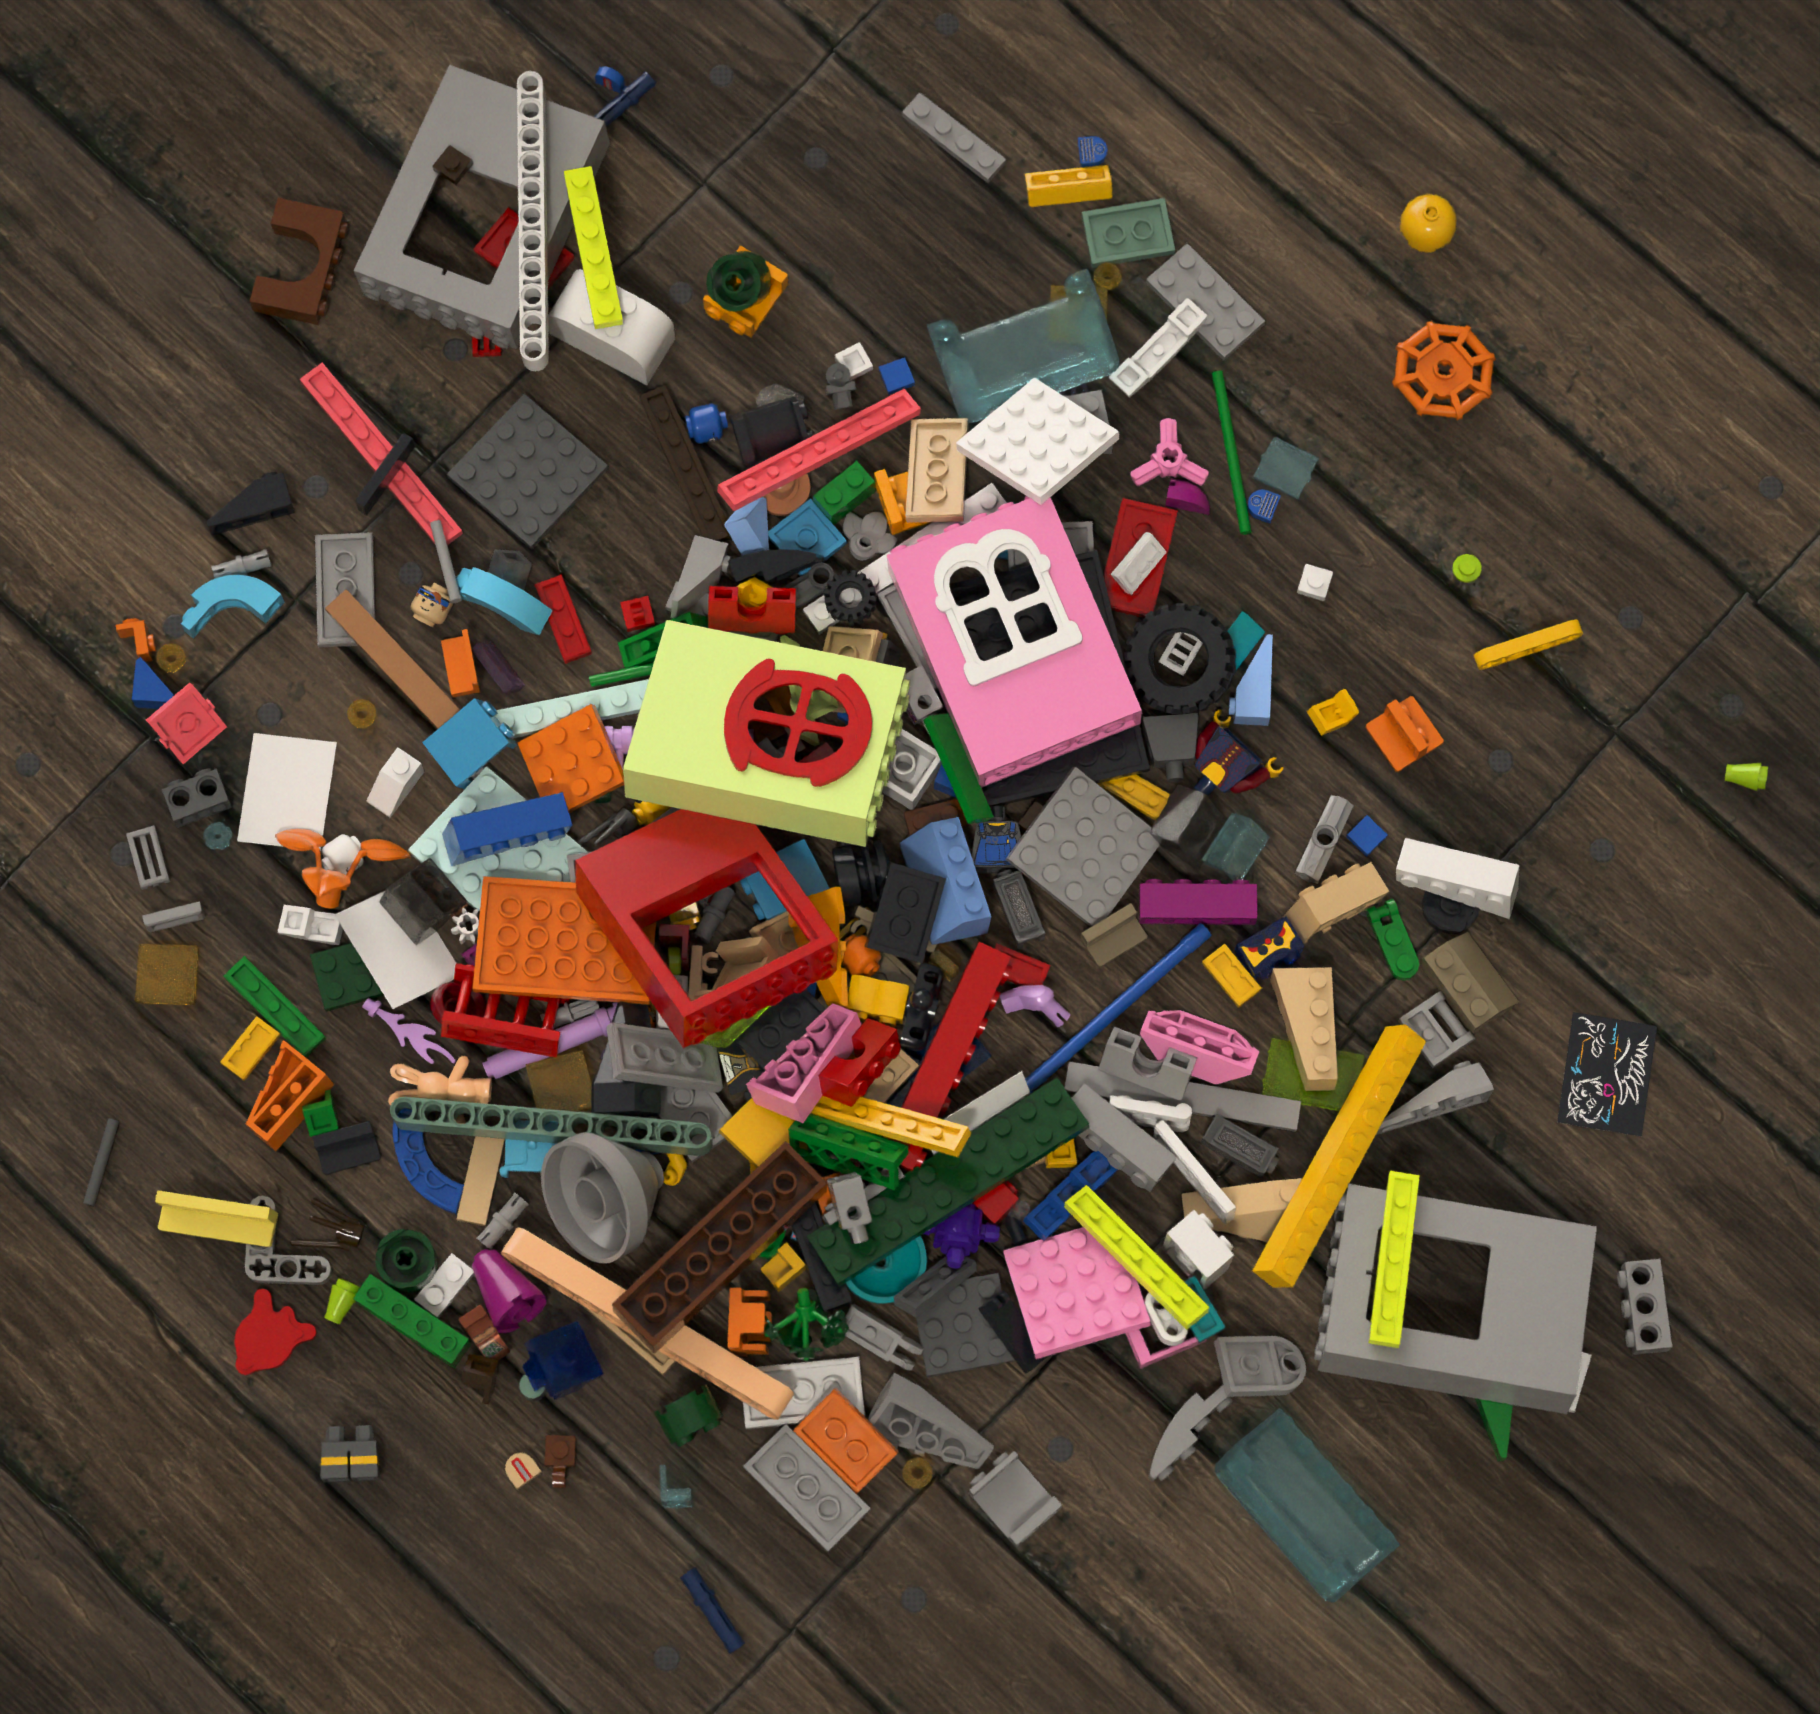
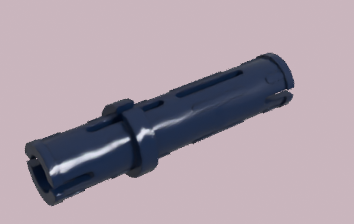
M644 71L628 87H622L620 89L621 93L593 117L603 120L606 127L609 126L629 107H635L639 103L638 100L652 87L656 86L654 79Z
M697 1568L691 1569L680 1577L694 1598V1605L696 1607L699 1606L728 1653L731 1654L746 1644L714 1596L716 1593L713 1589H709Z

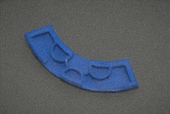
M404 1108L398 1113V1117L406 1119L411 1115L412 1110ZM393 1121L395 1152L403 1173L410 1184L433 1205L457 1215L464 1185L449 1179L434 1166L425 1148L423 1132L400 1129Z

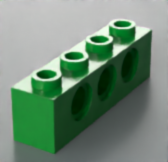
M371 1274L353 1298L357 1305L454 1369L471 1346L468 1338Z

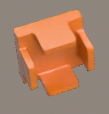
M730 1288L729 1350L736 1356L769 1354V1348L766 1344L748 1343L771 1341L769 1337H765L764 1333L765 1324H767L765 1322V1315L772 1323V1313L765 1311L766 1306L764 1303H749V1301H771L770 1293L765 1290Z

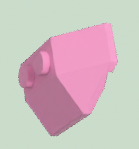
M1181 1010L1148 1011L1140 1031L1141 1037L1157 1060H1162L1166 1057L1169 1047L1195 1056L1197 1060L1191 1076L1213 1084H1220L1251 1075L1259 1051L1252 1047L1236 1030Z

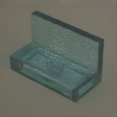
M1231 813L1202 858V861L1208 867L1223 871L1233 881L1243 880L1270 837L1251 818Z
M660 1465V1493L663 1509L693 1507L691 1488L669 1489L666 1465Z

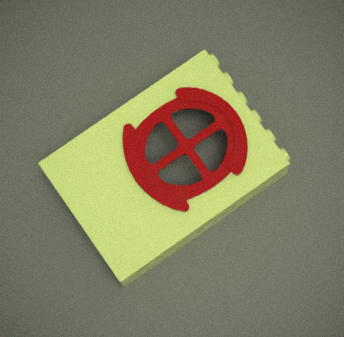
M666 620L623 767L625 797L866 847L868 837H874L877 825V820H875L876 812L881 811L884 797L882 794L883 786L887 787L890 776L889 763L894 761L896 754V736L900 737L902 731V713L907 711L910 695H908L910 680H906V668ZM788 685H797L802 688L797 710L793 716H785L754 708L755 701L772 689ZM822 690L834 697L842 705L849 719L845 727L810 721L806 718L813 691ZM751 721L774 724L790 729L786 750L782 758L770 756L755 744L748 731V724ZM805 731L837 737L843 740L842 746L835 753L822 760L798 763L794 759L800 736Z

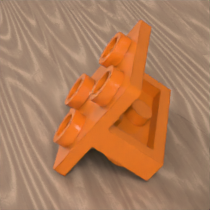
M1413 696L1400 703L1397 699L1386 705L1383 714L1368 722L1365 726V729L1395 772L1403 770L1441 746L1444 742Z

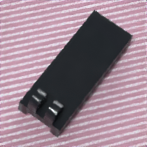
M1004 1290L996 1293L993 1298L978 1308L1025 1374L1032 1371L1048 1357L1035 1358L1023 1316Z

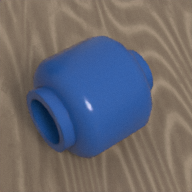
M715 404L693 407L690 409L689 415L685 416L689 438H694L697 443L720 440L723 437V429L728 428L725 411L719 412Z

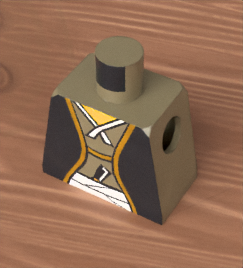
M731 1040L716 1042L731 1101H735L744 1097V1092L749 1091L746 1084L753 1077L757 1079L763 1071Z

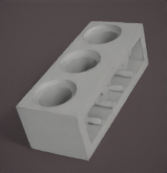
M1661 1260L1625 1262L1621 1266V1271H1617V1281L1619 1288L1624 1289L1625 1300H1621V1311L1623 1318L1628 1319L1629 1329L1625 1330L1626 1345L1632 1348V1355L1667 1352L1672 1348ZM1633 1272H1643L1647 1279L1646 1284H1637L1633 1280ZM1637 1301H1646L1650 1305V1313H1640L1636 1307ZM1641 1330L1651 1331L1654 1335V1343H1645L1640 1337Z

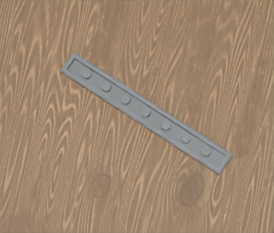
M1070 1061L1068 1064L1065 1089L1068 1093L1076 1094L1085 1083L1102 1098L1110 1100L1111 1095L1117 1097L1125 1095L1134 1100L1145 1102L1158 1101L1162 1105L1174 1107L1180 1103H1185L1191 1107L1192 1114L1214 1118L1218 1113L1230 1121L1297 1131L1301 1101L1189 1082L1182 1100H1178L1119 1077L1111 1076L1098 1070L1099 1066Z

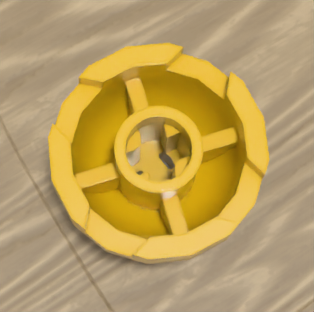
M1432 194L1418 196L1409 202L1400 220V231L1408 241V245L1420 252L1430 253L1448 245L1456 231L1457 218L1454 208L1446 199Z

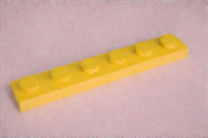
M822 1096L810 1113L856 1129L955 1157L959 1156L972 1134L968 1126L864 1097L859 1098L850 1107Z

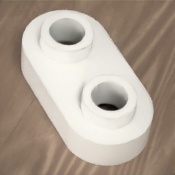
M1148 1293L1144 1303L1158 1338L1168 1346L1181 1344L1185 1340L1188 1330L1165 1308L1161 1310L1156 1309L1154 1304L1159 1302ZM1174 1329L1177 1334L1169 1335L1167 1330Z

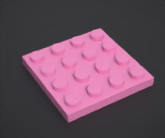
M1084 1227L1048 1237L1045 1241L1041 1239L1003 1250L1036 1359L1151 1326L1137 1280Z

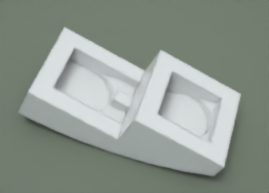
M284 905L277 933L319 943L339 945L343 928L333 913L318 912L306 907Z

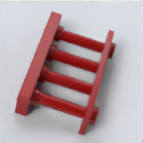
M456 963L454 983L461 984L455 1012L444 1010L441 1037L557 1058L561 1032L555 1031L553 1028L559 1004L564 1005L565 1002L569 1004L570 999L512 995L519 998L513 1022L511 1023L495 1020L501 994L489 993L484 1017L467 1015L473 988L475 966ZM530 999L547 1002L542 1028L524 1025Z

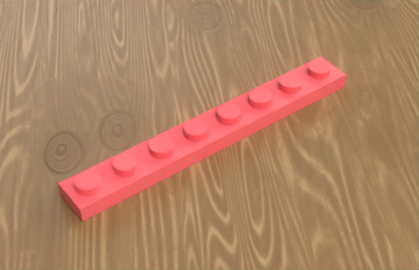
M322 362L300 379L301 384L374 472H376L393 447ZM405 462L388 485L389 490L434 544L435 541L430 523L440 520L447 545H449L463 534L461 528Z
M903 389L718 484L717 492L730 508L736 511L919 416L921 408L908 392Z

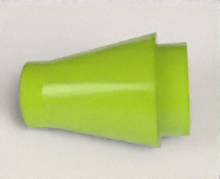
M1762 763L1727 764L1725 781L1755 791L1765 789L1768 766H1761Z
M338 1278L336 1284H332L324 1318L341 1324L343 1318L355 1303L353 1298L360 1287Z

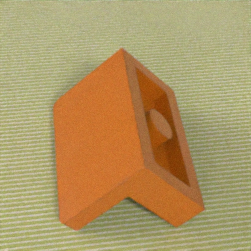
M468 629L462 630L463 636L441 640L452 698L480 692Z

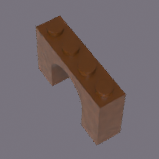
M278 198L271 221L274 234L311 243L319 251V261L315 270L309 276L295 282L256 276L250 304L254 312L319 325L321 316L325 317L327 314L328 300H326L328 290L332 291L334 288L335 274H333L335 264L339 265L341 262L342 248H340L342 239H346L348 236L349 223L346 222L343 211Z

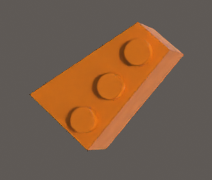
M285 1040L282 1041L278 1058L275 1064L271 1066L270 1076L263 1091H260L246 1122L251 1131L274 1151L279 1149L305 1119L302 1106L320 1102L325 1096V1091L330 1090L334 1086L333 1082L322 1070Z

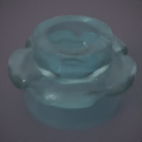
M221 822L209 825L203 834L204 839H206V846L212 850L227 848L230 844L229 840L232 838L231 829L225 827ZM217 834L221 835L219 839L215 838Z

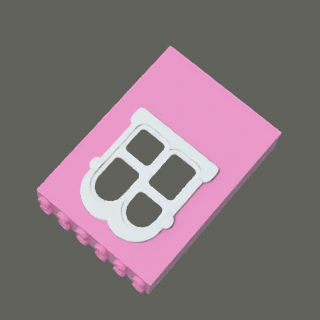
M1027 496L1024 498V501L1016 504L1013 502L1005 503L998 507V511L989 515L987 513L978 514L972 517L969 523L950 525L944 529V533L933 536V534L925 535L919 538L916 544L909 547L900 545L890 551L891 554L886 555L889 574L981 788L1141 724L1142 709L1051 497L1042 505ZM1010 549L1019 550L1025 554L1040 586L1037 592L1015 601H1008L1005 598L994 571V562L997 556L1003 551ZM960 568H975L983 575L990 593L982 599L964 606H958L950 591V578ZM1046 603L1056 623L1057 632L1032 643L1024 642L1014 615L1037 604ZM989 608H996L1012 642L1013 649L990 660L981 661L968 634L964 620Z

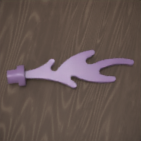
M368 998L364 1002L362 1008L367 1010L368 1015L372 1018L378 1014L392 1028L402 1047L405 1046V1038L407 1037L418 1054L430 1064H434V1060L427 1054V1049H433L442 1053L453 1064L456 1062L453 1056L444 1048L424 1039L426 1034L436 1035V1032L431 1028L420 1024L398 1025V1020L405 1018L403 1014H392L380 1009L383 1003L378 1000L375 1002Z

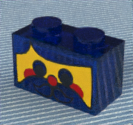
M1285 916L1237 944L1234 952L1254 979L1260 977L1264 980L1271 976L1273 968L1284 962L1286 965H1290L1301 958L1300 953L1303 951L1304 943Z

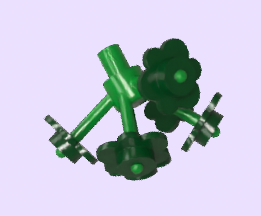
M801 1288L797 1290L799 1302L795 1304L796 1311L774 1326L765 1315V1322L767 1324H765L764 1335L769 1337L771 1341L777 1339L781 1345L792 1347L789 1353H797L798 1359L808 1361L815 1358V1353L824 1351L823 1348L809 1347L812 1343V1337L809 1335V1322L817 1320L823 1326L820 1342L826 1349L832 1345L836 1346L844 1340L846 1332L849 1330V1325L846 1323L847 1318L844 1317V1311L838 1310L834 1316L831 1315L828 1318V1312L823 1313L815 1290Z

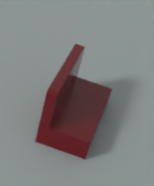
M660 924L659 938L662 949H667V947L682 949L681 961L683 971L690 972L692 938L689 925Z

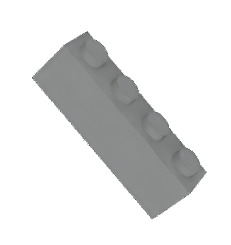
M1084 1083L1072 1099L1088 1121L1090 1128L1078 1136L1085 1141V1144L1091 1150L1099 1151L1105 1156L1111 1166L1129 1175L1135 1185L1151 1192L1170 1169L1177 1156Z

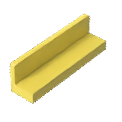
M157 1191L155 1202L162 1206L158 1229L161 1231L263 1247L272 1246L278 1212L269 1207Z

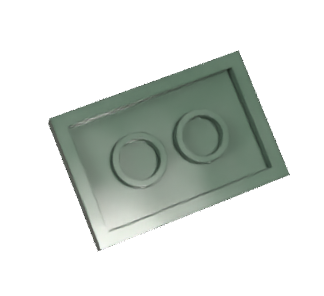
M1165 198L1083 211L1081 214L1092 268L1175 254Z

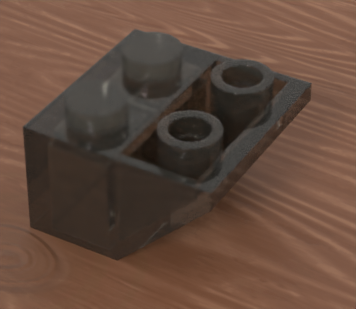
M428 858L388 886L379 903L417 946L437 932L467 903V900L435 862Z

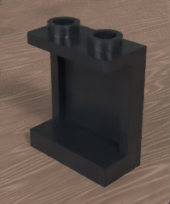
M795 396L729 416L744 470L813 436L811 429L806 430L804 420L808 419L805 405L803 402L799 403Z

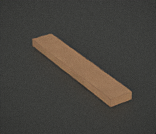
M347 589L325 607V611L437 729L460 711Z

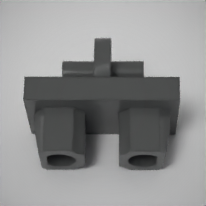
M842 363L832 364L826 371V380L830 385L824 387L826 396L832 395L834 410L850 408L852 406L850 392L856 390L855 381L849 382L850 371L846 365Z

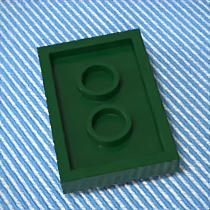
M352 943L310 954L326 1012L363 1002L368 998L373 999L384 996Z

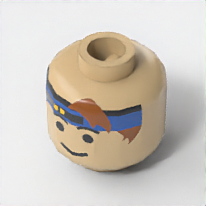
M433 583L432 587L421 586L411 604V610L415 613L413 617L431 627H434L435 624H443L453 606L449 596H447V589L436 583Z

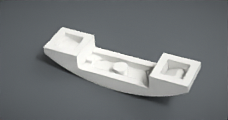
M1187 297L1168 316V321L1131 358L1128 357L1109 376V379L1128 397H1131L1171 361L1203 325L1208 316Z

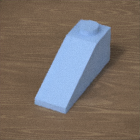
M1266 635L1238 684L1234 698L1229 697L1228 714L1234 715L1233 724L1264 726L1269 724L1273 635Z

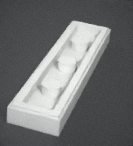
M1161 1120L1155 1124L1153 1138L1177 1156L1174 1164L1220 1220L1225 1224L1232 1221L1235 1216V1205L1166 1122Z

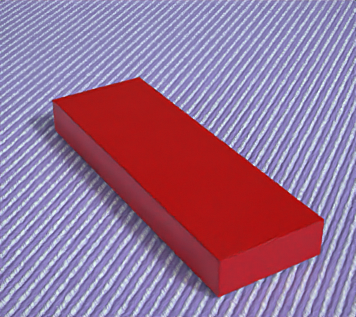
M562 574L535 584L540 601L553 610L548 618V622L564 663L567 664L591 655V649Z

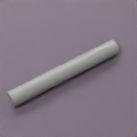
M436 520L431 522L430 526L451 603H458L462 599L441 521Z

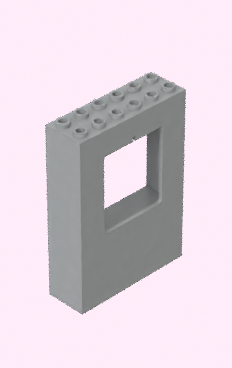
M449 65L356 264L354 273L363 294L372 300L378 301L379 298L383 299L396 309L404 310L407 308L415 311L414 313L423 319L430 320V318L439 320L447 328L456 329L458 327L466 330L467 334L474 338L482 339L483 336L487 337L498 347L507 349L509 346L517 349L520 344L519 223L489 285L450 271L443 275L444 269L403 254L439 177V174L433 170L432 166L448 145H451L472 159L473 165L468 170L469 172L518 189L517 89ZM546 100L547 256L549 279L574 225L564 171L592 166L595 178L610 142L603 120ZM529 112L526 115V117L533 118L537 116L538 113ZM530 138L526 141V143L534 144L538 141V139ZM531 164L526 170L533 171L538 168V165ZM533 190L528 193L531 194V197H535L539 192ZM531 217L527 220V223L534 224L538 222L539 218ZM530 244L527 249L533 251L540 245ZM532 270L527 276L536 277L540 271ZM531 297L527 303L536 304L540 298Z
M1348 1184L1346 1192L1338 1203L1334 1214V1221L1336 1223L1330 1242L1332 1251L1326 1269V1276L1328 1278L1323 1291L1322 1304L1324 1306L1318 1325V1332L1320 1334L1314 1353V1360L1319 1361L1318 1371L1567 1414L1577 1396L1597 1227L1417 1196L1413 1234L1486 1246L1490 1249L1479 1339L1472 1340L1402 1327L1399 1348L1368 1344L1371 1322L1366 1319L1372 1275H1368L1366 1272L1372 1273L1378 1230L1382 1228L1386 1190Z

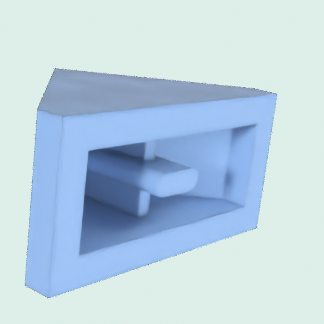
M761 497L734 511L724 524L742 556L769 550L767 499Z

